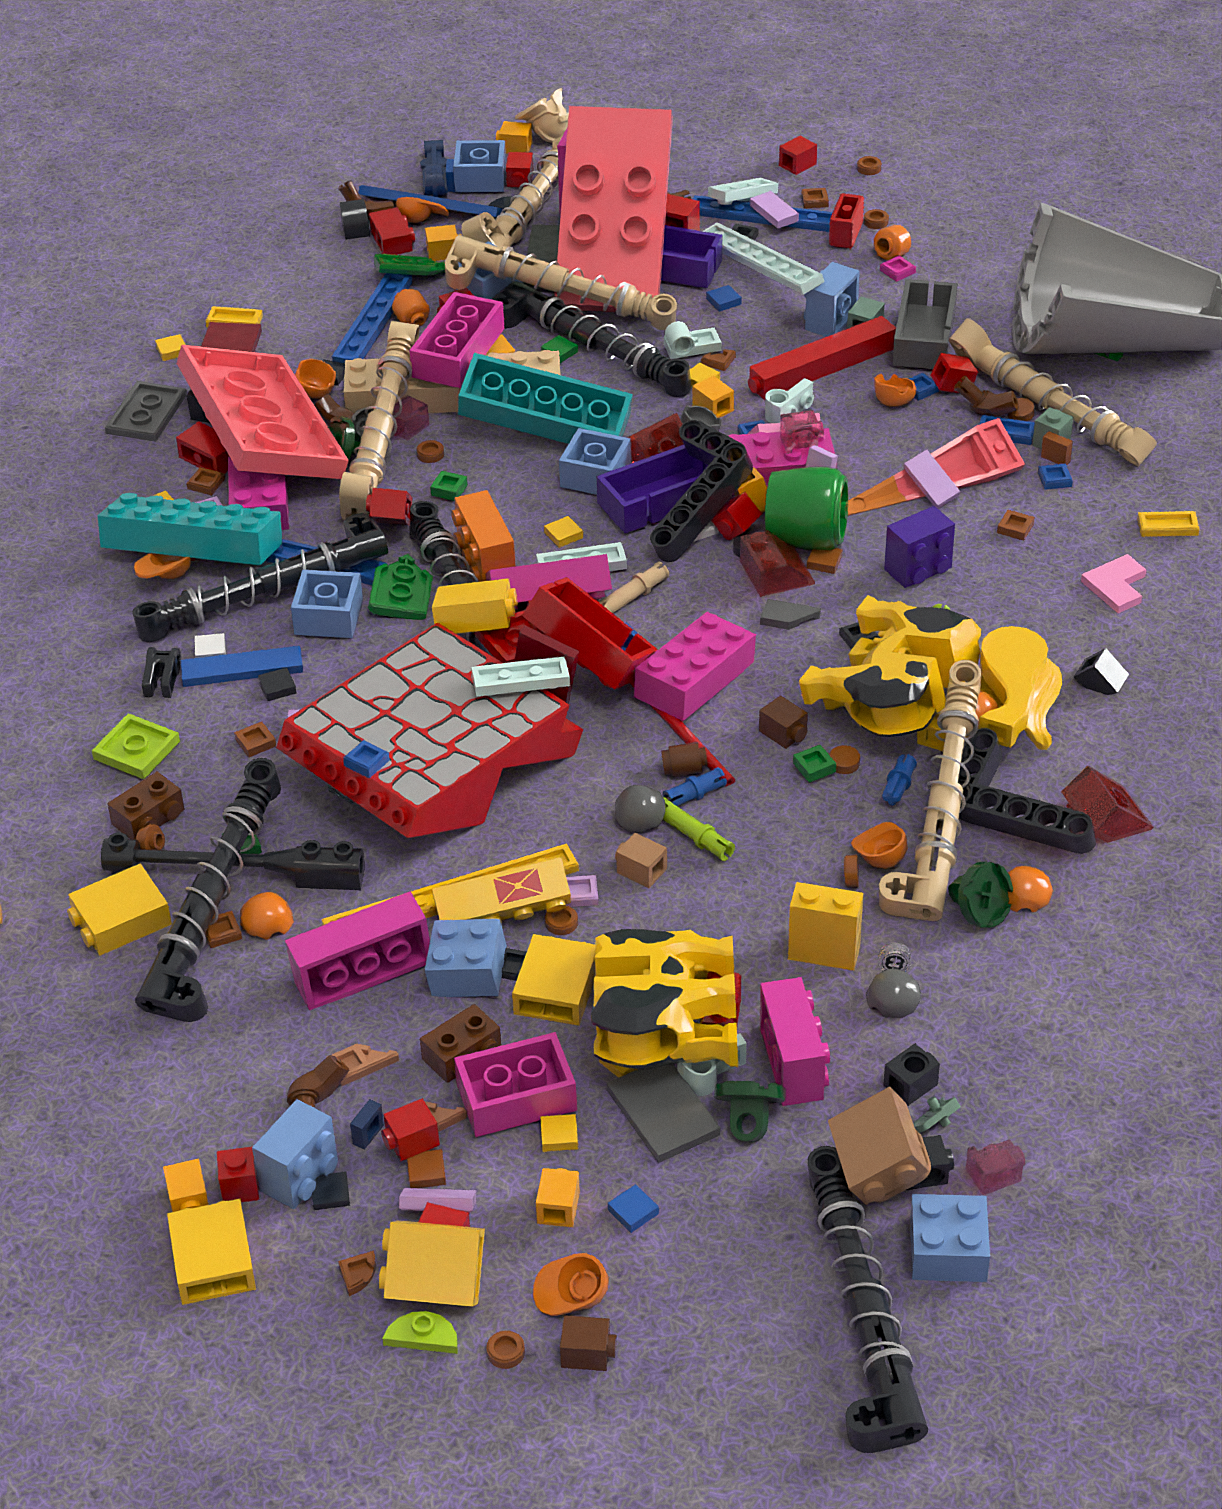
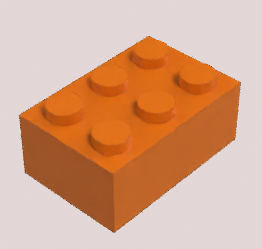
M488 490L455 497V510L451 511L453 523L457 527V532L453 533V537L456 539L460 549H462V556L469 563L470 572L476 576L478 582L486 581L485 574L489 570L516 567L514 540Z

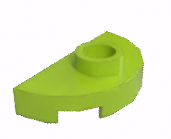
M429 1311L411 1312L398 1317L388 1326L382 1338L383 1346L458 1354L457 1333L452 1324L443 1316Z

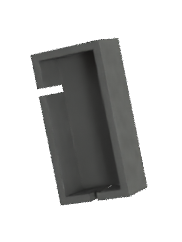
M905 279L894 337L893 365L933 369L940 353H949V338L952 336L956 312L958 283L934 281L932 306H927L929 281Z

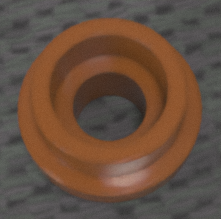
M149 824L141 828L137 833L136 840H139L140 847L143 850H161L165 845V836L161 828L156 824Z

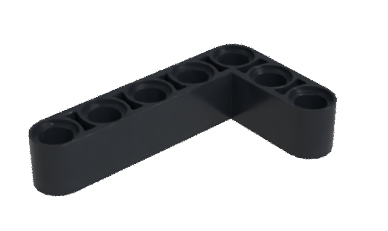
M697 420L685 422L679 429V435L687 453L707 464L708 467L650 535V541L658 557L665 562H674L680 558L753 470L751 459L742 443Z
M981 728L977 730L972 738L968 739L973 745L974 754L969 762L963 764L969 771L970 779L963 788L966 805L959 813L958 819L1078 854L1088 853L1093 850L1097 839L1092 819L1088 814L989 787L1002 760V752L997 735L989 728ZM968 743L963 750L961 763L966 761L971 754ZM960 766L958 783L962 786L966 781L967 775L964 768Z

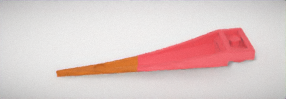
M1000 418L973 427L931 453L958 489L997 480L999 477L1021 470L1025 465ZM904 469L848 501V516L926 496Z

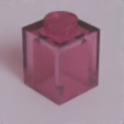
M409 395L401 399L402 411L394 418L397 423V430L394 436H399L407 441L429 426L428 405ZM399 401L395 403L392 416L399 412Z

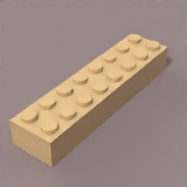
M559 351L491 352L485 355L560 375ZM357 358L345 360L344 399L345 408H348L349 411L352 410L354 413L357 410L375 406L377 398L372 396L370 391L371 388L380 386L382 381L376 374L380 359ZM412 375L406 380L408 389L406 394L400 398L403 406L400 414L458 412V395L461 388L412 378ZM404 381L400 384L398 397L404 392ZM379 388L373 390L374 395H378ZM396 400L392 415H396L399 412L400 404L398 400Z

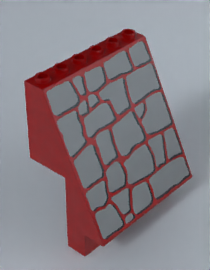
M437 622L285 719L276 748L405 837L412 838L481 825L485 822L503 768L572 757L576 753L584 729L566 718L570 704L546 689L476 697L471 667L502 664V662ZM363 740L389 752V762L370 778L345 767L343 757Z

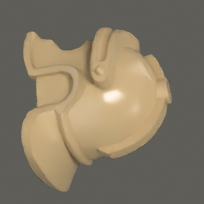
M562 88L555 90L551 94L549 101L543 98L515 115V120H525L526 123H532V130L546 142L553 143L556 138L563 136L568 127L569 113L562 106Z

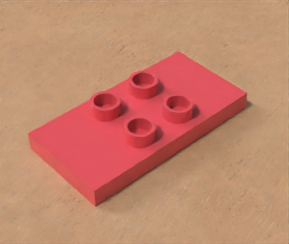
M569 106L557 255L559 265L569 269V273L576 268H581L584 278L590 280L603 275L607 285L617 287L619 284L626 282L635 286L640 291V294L645 292L646 296L651 294L652 298L654 295L660 294L673 121L672 110ZM578 270L573 273L574 275L581 276V272ZM600 277L596 280L597 282L604 284L603 278ZM564 291L559 296L566 306H577L581 311L616 312L615 306L608 305L606 311H604V303L585 298L581 304V296Z
M181 345L177 365L238 471L342 479L349 460L282 355Z

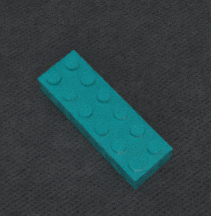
M474 353L458 395V415L569 444L578 428L623 437L631 413L633 394Z
M124 493L97 515L101 548L261 565L282 545L281 513L279 511H270L267 507L250 509L243 508L240 504L222 506L216 505L212 501L194 503L185 498L166 500L162 496L138 497L135 493Z

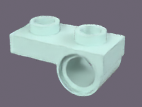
M677 321L668 325L664 336V346L670 359L721 351L722 342L715 327L689 331L685 323Z
M804 378L789 391L782 389L768 391L765 395V419L770 423H784L793 414H799L802 410L808 409L814 400L813 382Z
M740 1033L737 1034L738 1066L746 1064L747 1043ZM717 1059L698 1063H677L678 1072L697 1096H705L712 1093L717 1084V1074L736 1068L730 1067L724 1061Z

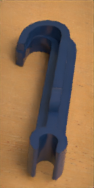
M443 140L424 141L426 159L420 161V167L423 170V195L433 197L448 195L446 182L447 158H442L444 157Z

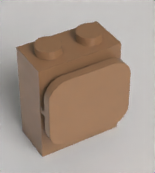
M891 1087L878 1092L828 1120L848 1188L866 1205L873 1201H886L920 1183L928 1176L931 1170V1162L923 1138L914 1128L907 1104Z

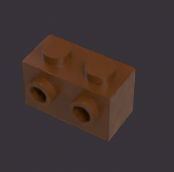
M158 771L107 803L111 824L130 839H136L137 833L141 828L149 824H156L160 827L169 820L176 819L185 810L181 789Z
M476 1004L466 1008L420 1038L422 1060L446 1083L456 1078L455 1057L501 1046L500 1027Z

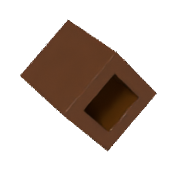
M780 695L759 710V732L785 749L795 742H801L806 737L808 732V713Z
M564 1315L560 1342L561 1368L607 1371L608 1357L615 1358L617 1348V1335L610 1334V1319Z

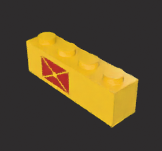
M561 857L432 888L439 920L500 919L501 921L513 917L515 920H524L534 915L533 912L545 909L547 912H556L564 909L566 904L571 903V893Z

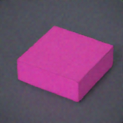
M899 255L880 264V271L897 282L916 273V266Z

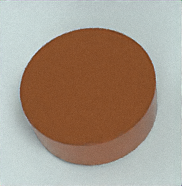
M864 156L857 161V170L864 175H875L881 171L882 162L877 157Z
M872 209L864 214V225L868 228L882 229L889 223V215L883 210Z
M1017 398L1019 409L1007 413V417L1014 420L1030 421L1035 414L1033 402L1026 398Z
M435 440L423 441L416 448L417 458L424 463H435L444 457V446Z
M841 745L833 748L829 753L836 762V773L851 774L858 770L860 766V753L854 747Z
M846 855L844 857V877L847 888L859 887L858 855Z
M569 906L560 911L547 912L545 915V926L549 932L555 935L570 934L578 926V914Z
M499 1331L493 1334L487 1342V1357L495 1367L501 1369L513 1368L520 1364L524 1358V1341L519 1334L513 1331Z

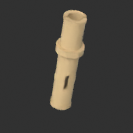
M657 562L645 572H638L633 575L630 582L599 601V603L614 613L640 595L650 593L652 587L669 577V571L665 565L661 567L663 565L662 562Z

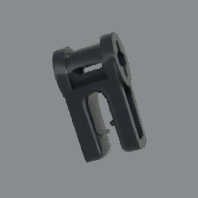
M155 647L148 648L142 680L144 697H153L155 688L158 687L157 681L159 678L163 697H172L176 678L181 668V651L179 648H172L171 651H159Z

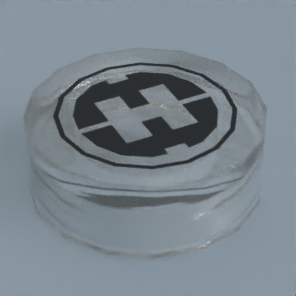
M901 943L885 944L878 951V966L881 971L900 969L907 972L911 967V952L907 946Z

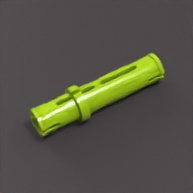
M663 797L665 799V814L663 817L665 822L691 838L695 846L700 849H707L722 861L728 860L724 853L730 857L733 855L735 850L733 842L716 833L712 825H704Z

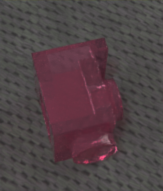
M813 410L780 415V439L786 454L792 453V449L818 446V438L824 437L823 423L821 420H817Z
M1010 1139L998 1144H989L977 1151L975 1146L968 1148L966 1171L982 1195L989 1194L1022 1180L1025 1157L1020 1147L1014 1146Z

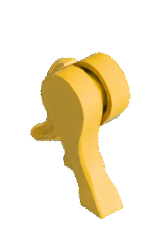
M1009 626L998 628L989 632L982 641L979 665L981 669L980 691L993 697L999 708L988 711L980 716L978 729L989 728L993 730L997 735L999 745L1009 748L1015 744L1019 733L1024 730L1027 737L1038 749L1047 750L1052 744V736L1046 729V714L1060 692L1062 674L1060 668L1047 658L1048 647L1045 640L1038 633L1023 627ZM936 714L932 722L924 730L917 732V744L943 751L945 742L935 736V733L941 730L937 724L939 714ZM939 733L938 736L945 739L946 733Z

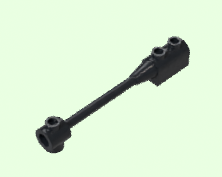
M117 832L111 834L109 838H105L102 843L101 866L104 871H112L111 873L114 875L138 865L140 862L198 865L197 863L199 862L209 863L214 852L143 850L140 847L139 840L128 839L126 834ZM307 840L301 846L291 849L266 852L264 854L239 853L244 867H264L267 870L295 876L296 888L361 891L365 871L364 852L362 848H353V845L347 841H340L334 847H321L318 841ZM237 856V858H236V860H235L233 866H240V861H239L238 856Z

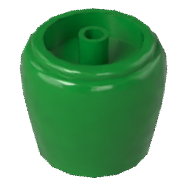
M803 467L772 472L768 482L765 506V529L768 541L803 550H832L841 545L844 541L848 517L849 498L846 475L842 474L840 470L831 467Z

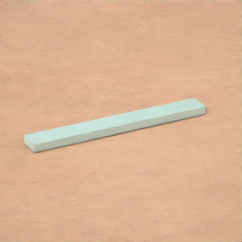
M715 223L703 231L723 235L722 254L803 295L825 282L821 273L720 223Z

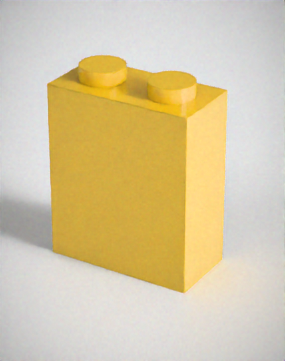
M509 579L439 586L432 604L434 624L438 622L456 634L509 628L511 617H515L514 606H517L516 589L510 588Z
M141 863L68 894L71 908L67 909L69 919L74 927L80 925L82 928L80 933L85 945L88 948L93 946L99 956L172 925L168 903Z
M796 882L790 903L788 960L854 971L861 941L863 893Z
M533 934L512 992L513 1014L580 1026L594 984V977H596L595 944Z
M240 1199L220 1201L216 1204L185 1208L180 1211L167 1213L182 1305L256 1290Z
M408 1221L390 1222V1229L385 1228L382 1240L383 1251H388L387 1264L381 1267L379 1274V1289H384L383 1298L472 1307L477 1305L485 1228Z

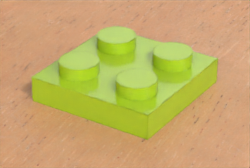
M128 713L92 750L93 760L145 779L180 742L179 733Z

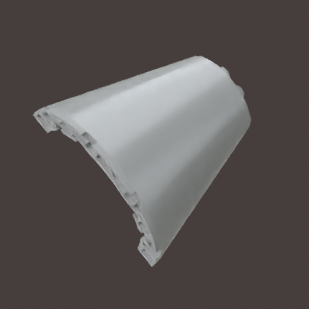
M1040 202L1030 230V235H1034L1033 240L1029 244L1028 249H1024L1014 294L1013 309L1018 312L1012 320V337L1017 351L1028 355L1211 351L1222 349V274Z

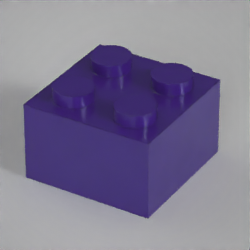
M932 506L887 525L884 570L904 588L913 584H920L925 579L938 573H945L948 569L952 568L955 523L938 508Z

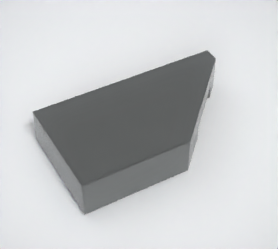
M767 599L760 617V625L790 630L798 627L799 623L808 619H819L821 608Z

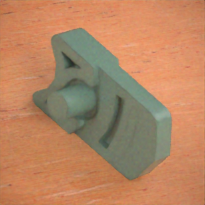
M935 1096L927 1100L930 1106L929 1111L913 1122L914 1128L920 1133L926 1131L938 1121L942 1127H946L951 1123L948 1116L961 1106L955 1097L945 1100L944 1097L939 1100Z

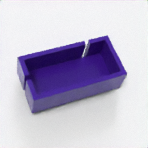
M665 225L661 280L708 288L714 273H716L722 262L723 235Z
M684 445L596 476L597 503L624 533H628L647 526V521L655 523L662 520L708 465L690 456Z

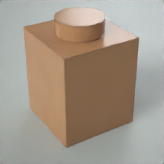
M634 833L626 842H622L616 850L617 873L647 888H650L667 870V848L637 833Z

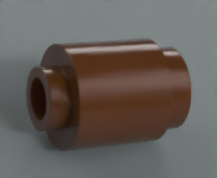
M698 742L668 746V750L661 751L665 775L673 774V777L703 773L702 766H708L705 747L699 748Z

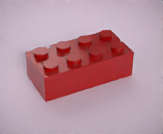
M568 577L540 586L522 615L530 621L531 627L535 630L543 632L548 637L578 650L577 664L591 670L599 677V681L603 685L614 690L635 681V668L658 650L638 633L635 634L626 650H622V646L633 629Z

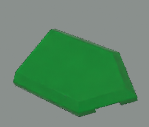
M374 255V265L379 273L426 276L445 273V261L437 262L432 260V258L422 256Z
M409 554L399 557L397 562L390 565L385 563L376 567L368 609L373 614L413 620L425 619L433 576L427 570H421Z

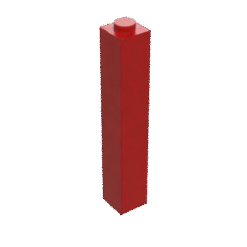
M879 316L750 366L748 386L752 393H757L765 400V395L770 390L782 389L789 391L804 378L814 381L894 350L896 327L883 316Z

